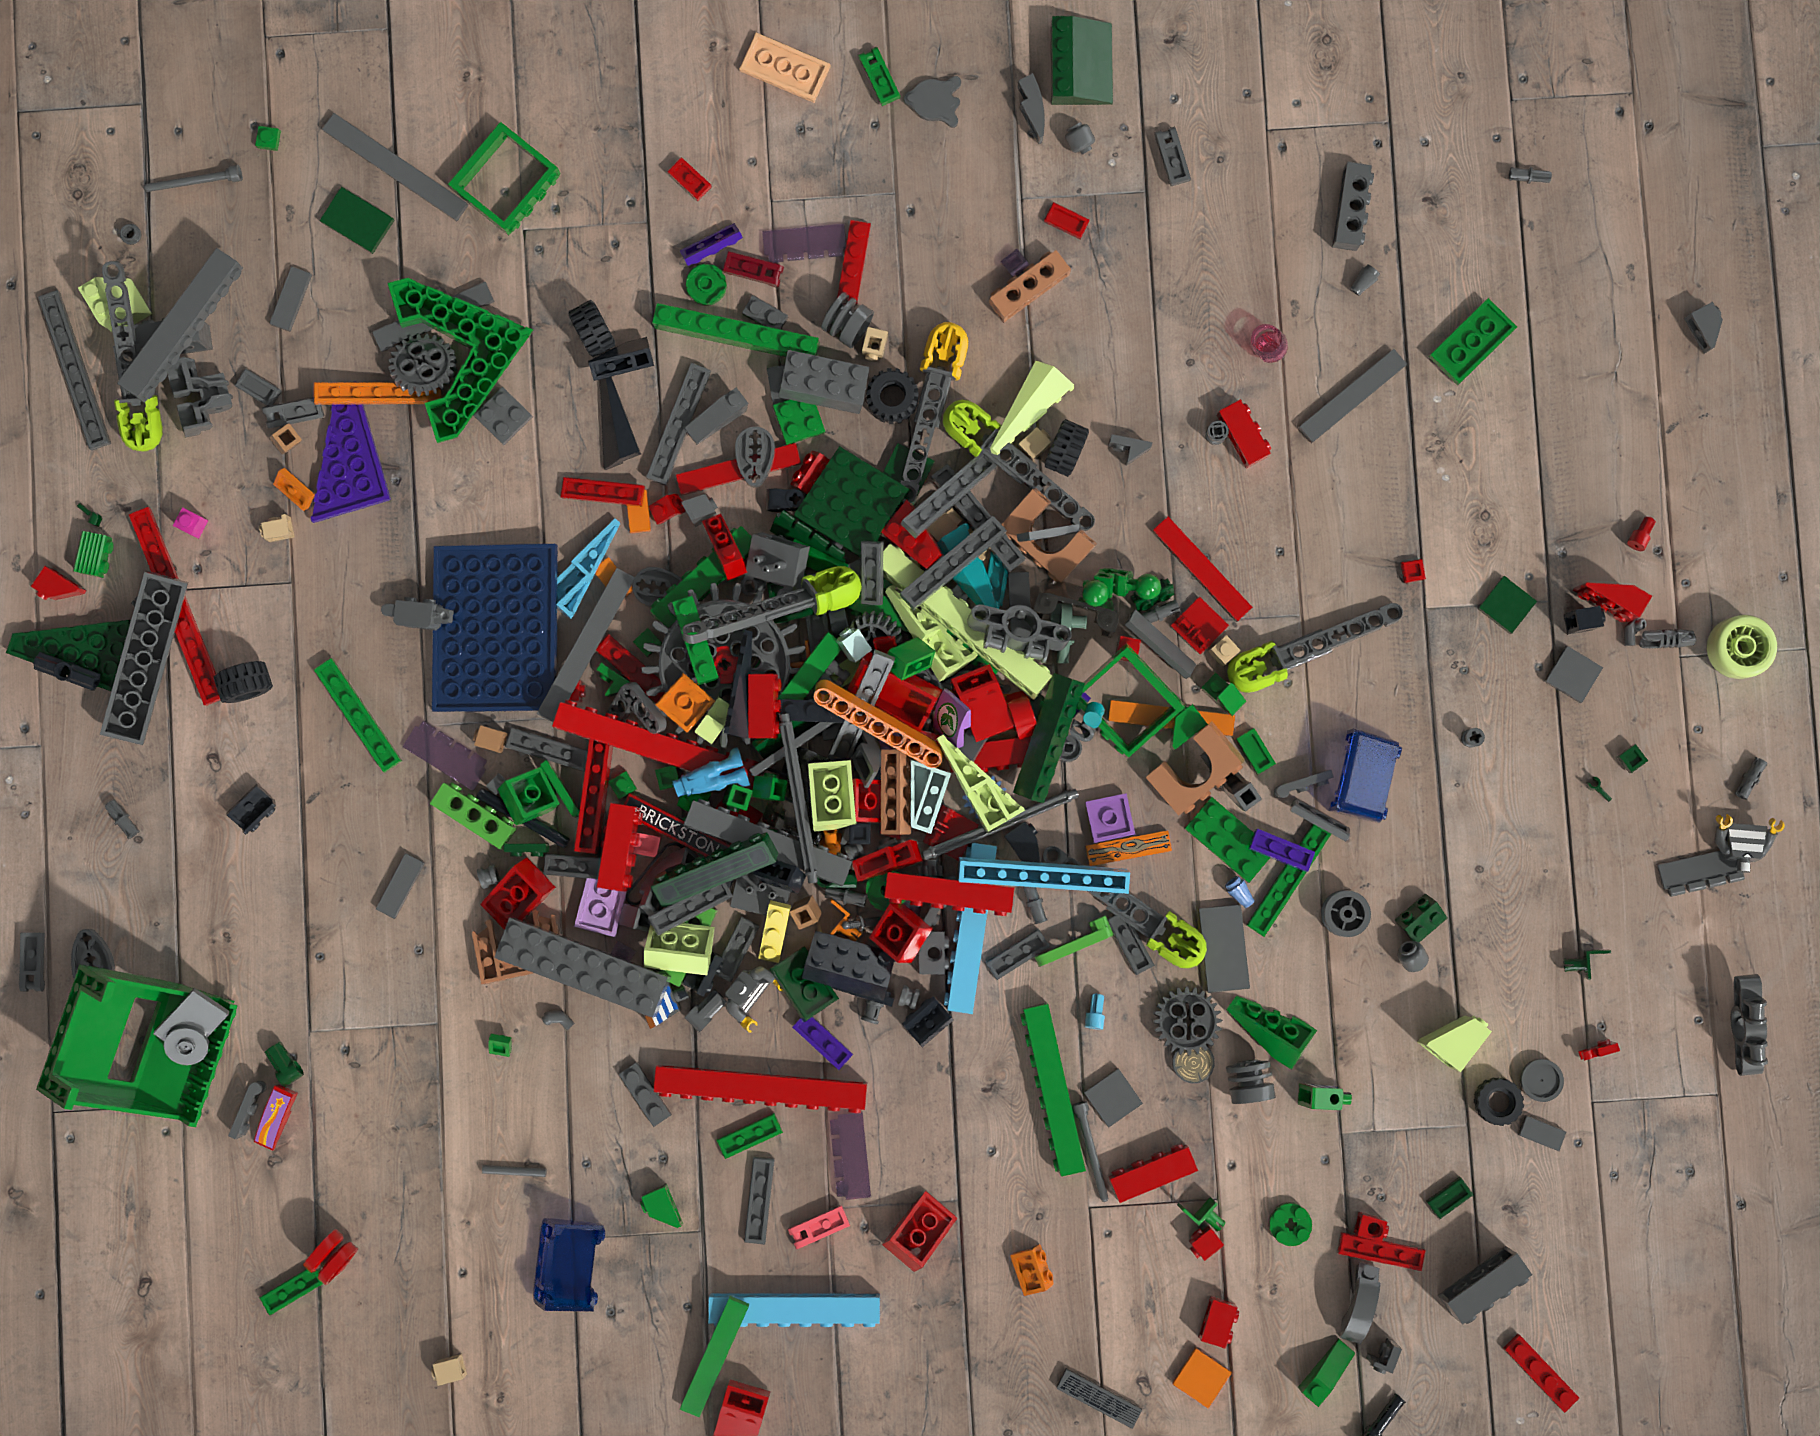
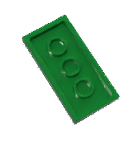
M1488 298L1428 357L1455 384L1459 385L1517 326Z
M1213 797L1205 803L1184 828L1247 883L1252 881L1270 859V857L1248 849L1254 832Z

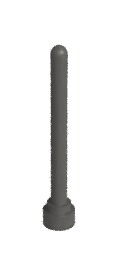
M231 165L225 171L148 183L143 188L146 192L225 179L239 182L243 180L239 165Z
M1087 1101L1074 1103L1071 1105L1072 1111L1076 1118H1079L1100 1200L1107 1202L1109 1197L1087 1119L1089 1106Z

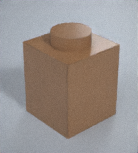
M289 423L269 438L282 455L302 441Z
M480 725V728L476 729L473 736L474 745L502 753L508 733Z
M813 895L794 902L790 910V914L799 930L818 922L822 913Z

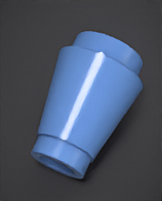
M1236 876L1226 883L1227 892L1244 908L1254 903L1255 900L1252 898L1244 879Z

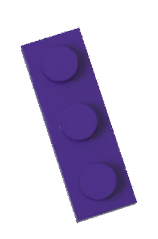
M735 223L680 250V253L688 266L697 264L703 258L718 253L724 247L736 244L743 237Z
M1255 829L1248 848L1304 872L1309 871L1315 854L1312 850L1260 829Z
M814 1017L806 1022H803L800 1018L792 1027L838 1070L853 1055L849 1049Z

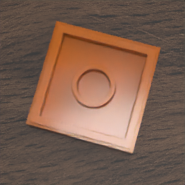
M683 673L655 705L688 733L715 703V700Z
M1195 1347L1172 1384L1209 1409L1232 1372Z

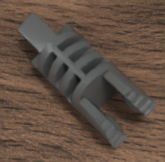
M1645 630L1639 646L1644 649L1695 645L1696 636L1694 631Z

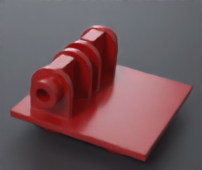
M1200 596L1171 625L1200 655L1229 626Z
M942 805L937 814L932 833H927L923 842L933 847L978 828L979 824ZM969 843L944 854L959 861V857L963 856Z

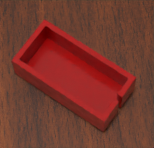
M872 652L867 653L862 658L847 689L853 695L856 694L873 656ZM889 672L874 707L921 732L942 689L916 675L901 681L892 672Z
M610 803L597 888L628 891V888L632 887L633 875H630L631 867H635L637 855L634 854V848L638 846L640 840V833H637L638 825H642L643 813L640 812L641 808Z

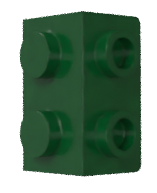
M1424 894L1407 910L1402 912L1395 919V922L1403 928L1411 941L1420 943L1448 917L1437 901Z

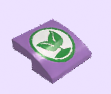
M944 689L936 706L933 727L955 747H963L964 729L971 727V710L951 691Z

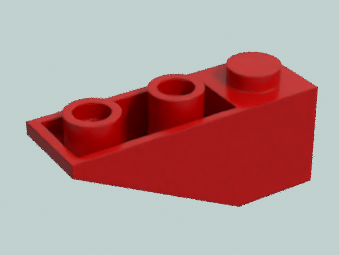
M720 513L703 520L702 523L727 580L747 573L742 555L722 514Z

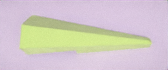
M1035 361L990 447L991 453L998 455L1000 449L1007 443L1011 444L1015 440V436L1021 431L1025 432L1046 414L1047 409L1052 404L1061 401V397L1067 391L1071 392L1074 389V384L1054 366Z
M895 585L887 588L885 591L913 639L919 637L935 650L931 669L939 682L955 675L978 656L975 651L970 652L965 648L962 640H956L948 634L947 628L924 609L919 610L916 608L913 611L900 597V593L895 590Z
M944 735L936 739L986 833L1025 811L1021 805L1013 800L983 770L948 741Z

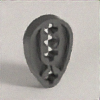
M749 427L738 435L735 442V453L738 467L746 483L750 487L757 488L763 484L772 468L775 443L767 430L761 427ZM754 432L761 436V438H757V444L761 446V448L757 449L758 456H761V458L757 459V462H753L749 458L753 456V450L749 447L754 444L753 439L750 438V436L754 435ZM754 468L757 476L760 477V479L756 480V483L749 479V477L753 476Z
M647 567L635 576L633 592L643 605L651 607L657 599L660 598L662 600L667 595L666 591H664V594H661V591L655 589L653 593H651L649 588H644L643 591H640V587L637 586L638 583L645 580L646 584L652 585V582H655L656 586L659 587L665 583L666 587L670 588L673 584L677 586L682 579L668 570L658 567Z
M93 929L81 930L76 936L71 953L73 978L75 979L79 964L92 967V962L87 960L90 956L96 957V960L93 961V966L115 971L112 953L104 939ZM86 933L92 937L88 942L83 940V937H86Z

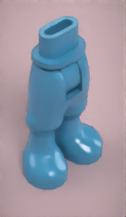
M738 747L732 749L729 757L720 762L710 761L707 765L697 768L685 776L681 775L680 779L674 780L673 784L677 796L680 797L686 794L690 796L691 794H700L714 790L720 791L727 785L735 783L742 787L749 786L750 783L745 768H740L727 775H720L723 771L743 766Z

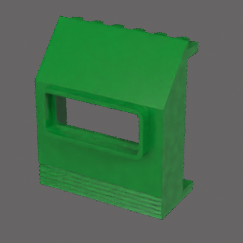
M79 964L36 1090L67 1110H72L73 1106L77 1105L176 1119L189 1127H196L198 1120L201 1118L205 1100L209 1095V1088L215 1077L219 1059L222 1057V1050L229 1036V1030L236 1016L238 1005L234 1004L232 1000L199 990L229 1010V1014L207 1037L209 1048L204 1059L193 1065H181L175 1063L166 1055L164 1050L165 1041L153 1033L193 988L175 982ZM135 998L157 1001L130 1081L108 1078Z

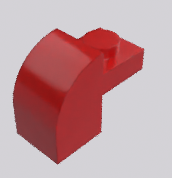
M1023 690L1004 696L1019 740L1032 736L1036 726V719L1028 696H1026Z

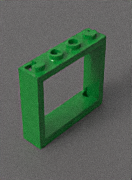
M500 122L448 185L453 192L509 236L515 229L520 227L522 219L532 213L533 206L538 201L540 202L547 194L546 191L551 185L554 186L557 183L556 180L561 173L557 166ZM508 137L548 170L507 219L503 221L464 190V188Z
M1126 643L1083 682L1085 683L1083 693L1125 656L1171 705L1129 744L1102 718L1099 725L1101 735L1106 740L1111 739L1116 744L1114 748L1117 752H1120L1122 755L1125 754L1129 758L1183 710L1185 706L1175 693ZM1082 695L1076 709H1082L1085 712L1089 703Z

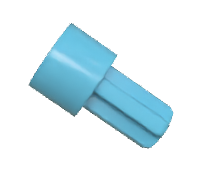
M1092 995L1090 1013H1086L1084 1027L1103 1030L1105 1016L1102 1015L1103 995Z

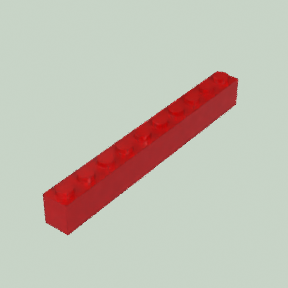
M569 700L559 703L552 724L553 728L690 772L707 765L710 761H723L730 754L729 752H726V755L718 753L719 749L711 746H706V749L698 747V743L693 740L686 739V742L678 740L679 736L671 733H666V736L658 733L652 734L647 728L637 727V722L626 719L624 723L617 720L618 716L609 713L602 716L597 714L598 710L586 706L584 710L578 708L577 703ZM746 758V761H742L743 766L720 773V775H727L740 768H745L750 785L743 788L753 790L755 776H752L748 769L758 762Z
M657 1065L654 1092L659 1093L661 1097H671V1094H680V1098L683 1099L701 1096V1100L713 1101V1098L716 1097L722 1098V1102H734L735 1099L743 1100L744 1104H755L756 1101H763L766 1106H776L777 1103H785V1107L797 1108L799 1104L806 1105V1109L818 1110L819 1106L827 1107L828 1111H840V1108H846L850 1113H861V1110H865L868 1082Z

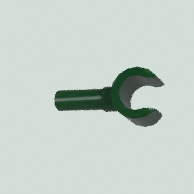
M79 503L77 507L89 516L87 522L99 527L102 516Z
M1592 777L1597 786L1593 787L1588 782L1587 788L1592 791L1596 790L1610 802L1612 798L1600 786V779Z

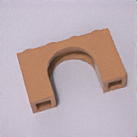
M1034 488L1001 525L1007 530L1006 535L1010 540L1013 538L1018 543L1017 547L1023 553H1029L1037 566L1040 568L1044 567L1049 571L1048 575L1056 582L1058 580L1063 582L1097 543L1083 530L1079 531L1064 549L1057 552H1049L1042 549L1035 540L1019 542L1017 534L1032 532L1035 520L1051 503L1037 488Z
M1212 721L1193 737L1211 760L1212 772L1209 779L1199 784L1187 783L1178 777L1166 761H1163L1146 776L1147 780L1178 816L1183 812L1188 814L1196 807L1194 803L1198 799L1201 801L1205 800L1211 794L1209 790L1214 786L1219 788L1227 781L1226 776L1230 773L1235 775L1243 768L1241 764L1245 759Z

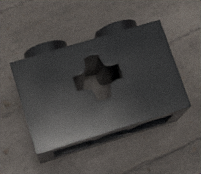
M1601 606L1577 609L1563 615L1567 635L1593 631L1604 627L1606 621L1605 613L1601 610Z
M779 860L753 872V875L762 882L795 894H799L807 876L798 867Z

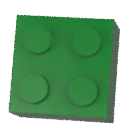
M542 767L506 780L498 788L515 826L547 814L560 804Z

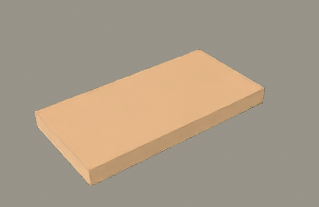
M755 33L739 70L815 103L831 65L771 38Z

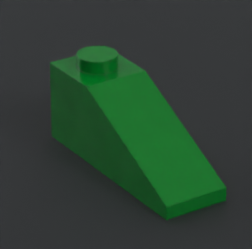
M1338 1338L1301 1382L1298 1389L1319 1407L1336 1386L1354 1357L1355 1352Z

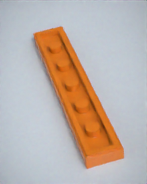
M314 382L315 405L425 404L426 402L441 399L442 394L441 389L438 387L436 388L437 394L431 390L428 396H426L425 392H421V395L417 396L416 391L409 395L408 389L402 391L401 387L396 386L395 382Z
M1110 700L1108 721L1149 726L1169 707ZM1198 711L1207 724L1212 721L1225 736H1233L1235 715L1232 717L1229 714ZM1173 719L1162 728L1172 729Z

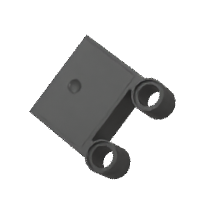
M764 532L752 534L746 566L747 573H745V577L740 583L741 591L745 595H754L758 591L763 592L766 588V581L784 586L783 589L778 591L777 596L801 589L810 546ZM752 581L755 584V589L752 587ZM789 601V602H786V603H787V604H793V603H795V602Z
M751 872L737 878L730 907L767 915L770 900L788 904L791 892L766 884Z

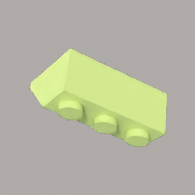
M851 760L808 764L813 830H835L856 824Z
M682 923L657 936L650 924L644 949V968L708 975L715 927Z

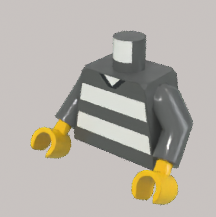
M1726 814V819L1723 821V817L1717 815L1716 821L1720 825L1716 829L1715 843L1721 853L1724 854L1726 860L1737 861V872L1750 873V862L1759 861L1766 856L1778 835L1777 832L1782 831L1785 825L1780 820L1779 825L1774 826L1776 820L1771 818L1769 820L1771 828L1767 829V826L1732 823L1733 819L1728 814Z
M757 966L752 970H743L725 993L728 998L727 1012L738 1022H741V1026L748 1032H752L749 1029L750 1024L753 1023L757 1026V1022L746 1015L770 983L773 982L778 990L783 991L771 971L761 966Z

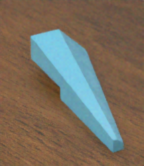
M616 518L571 561L572 564L557 578V609L570 619L574 616L620 526V522Z

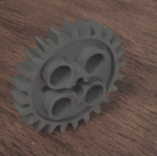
M426 333L424 338H421L420 334H417V339L409 336V342L401 340L403 346L396 345L397 352H391L392 358L388 360L390 366H388L392 380L395 381L396 386H400L402 391L408 389L409 395L416 391L417 396H420L421 392H425L426 396H428L431 390L437 394L436 388L438 387L444 390L443 383L451 384L449 378H455L453 371H457V360L454 350L451 349L449 343L445 344L443 338L438 341L436 335L430 339L428 333Z
M1185 987L1183 993L1180 988H1177L1176 995L1170 991L1168 993L1170 999L1163 997L1162 1001L1165 1004H1157L1161 1011L1154 1012V1015L1159 1017V1019L1153 1021L1154 1024H1159V1027L1154 1031L1161 1032L1162 1034L1158 1040H1166L1163 1045L1164 1047L1169 1044L1172 1045L1171 1052L1178 1048L1179 1055H1182L1184 1050H1186L1187 1056L1191 1055L1192 1050L1198 1055L1199 1048L1204 1052L1207 1051L1206 1044L1214 1045L1211 1038H1219L1215 1031L1222 1030V1028L1217 1026V1023L1223 1020L1216 1017L1221 1011L1214 1010L1217 1003H1210L1212 996L1205 999V991L1197 994V988H1194L1192 993L1189 992L1188 987ZM1185 1003H1189L1188 1018L1193 1021L1189 1025L1190 1040L1186 1038L1187 1023H1183V1020L1187 1017ZM1176 1005L1182 1009L1181 1016L1173 1015L1171 1011L1172 1006ZM1199 1005L1202 1007V1016H1196L1193 1013V1006ZM1177 1026L1182 1029V1037L1178 1038L1173 1035V1027ZM1199 1026L1204 1030L1203 1037L1195 1036L1193 1032L1194 1027Z

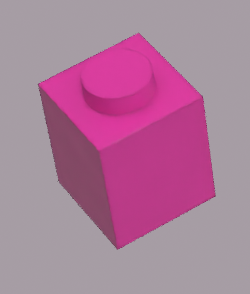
M182 507L172 526L199 539L208 520Z

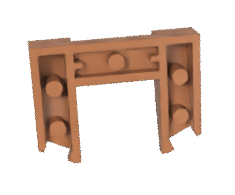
M532 910L535 926L560 935L555 915H551L550 919L539 916L540 911ZM491 919L485 922L487 928L479 934L475 931L472 932L481 984L485 985L534 974L494 958L498 949V943Z

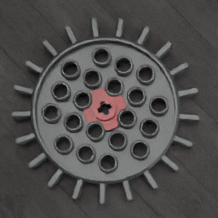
M716 583L711 584L710 587L712 601L700 604L692 589L687 592L688 597L693 596L700 618L715 616L749 605L739 602L740 584H735L732 590V600H719ZM758 591L754 596L752 604L762 600L763 592ZM670 602L667 605L669 611L676 617L672 603ZM773 619L749 626L757 630V636L752 638V657L755 656L760 660L759 667H751V674H765L767 670H773L778 675V679H781V691H778L779 696L787 686L789 675H795L799 668L790 667L789 655L804 652L805 646L797 645L788 648L784 636L792 633L797 628V625L795 623L790 624L784 629L779 630L772 621ZM676 620L671 628L666 627L661 622L654 621L652 626L666 636L662 646L644 643V649L660 654L659 665L642 667V673H659L661 685L649 689L646 692L647 696H655L661 692L666 693L683 673L697 684L695 675L688 668L691 662L678 621ZM709 626L707 628L713 629L717 628V626ZM748 627L727 633L728 637L725 641H719L716 637L708 638L707 640L708 646L714 649L712 658L718 674L717 685L708 687L704 683L698 686L713 698L715 702L718 697L724 700L721 696L724 689H732L739 656L733 653L732 646L735 643L741 644L743 632ZM763 641H771L773 643V650L770 652L764 651L762 649ZM675 649H681L684 652L682 660H675L672 657V652ZM722 660H726V663H730V666L727 667V671H723V668L719 667V664L722 663ZM660 710L662 715L666 716V714L662 710ZM707 710L706 713L698 720V722L696 723V725H700V723L702 722V720L704 719V717H705L706 714L708 713V710ZM677 725L675 732L679 734L683 729ZM723 728L720 732L719 742L721 748H726L728 739L727 734L723 733ZM697 735V743L702 744L705 739ZM742 738L745 745L750 744V738Z

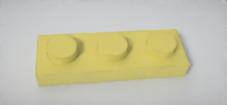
M770 900L758 959L779 963L791 905Z

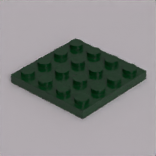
M839 446L794 516L861 558V542L878 540L883 528L894 516L909 493V489Z

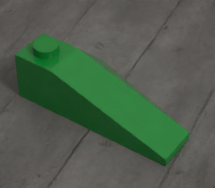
M1236 996L1226 1009L1275 1060L1291 1070L1317 1032L1315 1028L1294 1016L1291 1019L1280 1015V1011L1275 1009L1273 1012L1263 1009L1261 1004Z

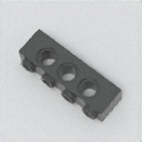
M1347 162L1343 169L1332 248L1357 251L1360 245L1364 244L1365 233L1362 231L1363 225H1366L1368 220V213L1365 211L1366 205H1369L1371 200V193L1368 190L1369 185H1372L1374 173H1371L1372 165ZM1352 184H1359L1361 190H1355ZM1349 204H1356L1359 210H1352ZM1347 224H1353L1356 230H1349Z

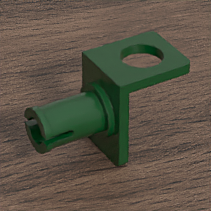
M1584 950L1583 958H1564L1563 964H1573L1572 966H1564V972L1584 971L1586 979L1591 980L1590 954H1610L1611 950Z

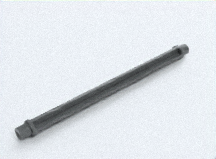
M789 714L779 715L781 721L779 725L784 745L804 870L808 878V884L818 882L816 875L818 872L798 755L795 747L792 722H790Z
M1076 789L1066 790L1061 794L1046 799L1044 803L1039 802L1025 808L1024 812L987 833L984 827L981 826L933 847L930 846L929 849L922 851L924 860L934 859L939 855L1057 806L1072 802L1073 799L1079 797Z

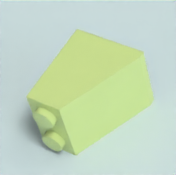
M95 277L78 287L98 323L112 332L105 292L107 283H104L103 277ZM126 278L124 283L128 288L133 323L135 325L152 313L133 281ZM118 286L112 287V295L120 298L122 296L121 288ZM121 307L116 308V316L119 319H124L126 316L125 310ZM127 321L123 323H117V325L120 326L121 324L127 323Z
M1462 1016L1420 1038L1417 1043L1450 1069L1461 1072L1492 1031L1487 1028L1488 1023L1480 1017Z

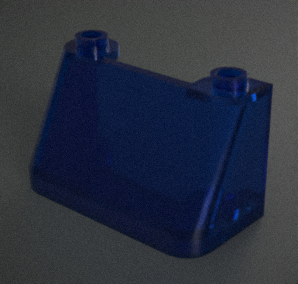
M1353 728L1347 730L1345 741H1348L1350 745L1345 746L1346 755L1338 789L1334 794L1338 797H1335L1334 802L1331 801L1329 812L1380 823L1382 819L1385 820L1387 817L1388 808L1386 807L1396 759L1400 758L1402 747L1399 746L1398 741Z
M544 1218L542 1220L533 1288V1300L538 1307L544 1311L594 1312V1305L597 1304L598 1294L591 1287L595 1247L600 1245L601 1241L605 1239L604 1225L555 1218Z

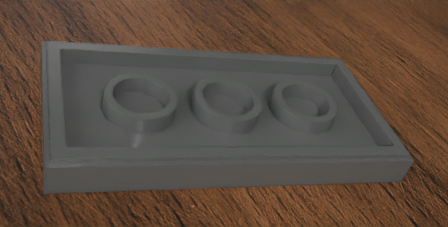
M1241 905L1198 909L1201 934L1206 941L1207 948L1204 957L1207 993L1250 989Z

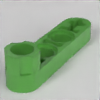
M1106 915L1089 922L1092 930L1091 933L1036 956L1035 960L1038 967L1113 936L1114 934Z

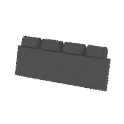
M1721 851L1657 865L1663 889L1668 890L1670 897L1685 894L1684 885H1686L1688 893L1706 889L1705 880L1708 888L1725 885V876L1728 883L1745 880L1744 873L1737 872V861L1726 860Z

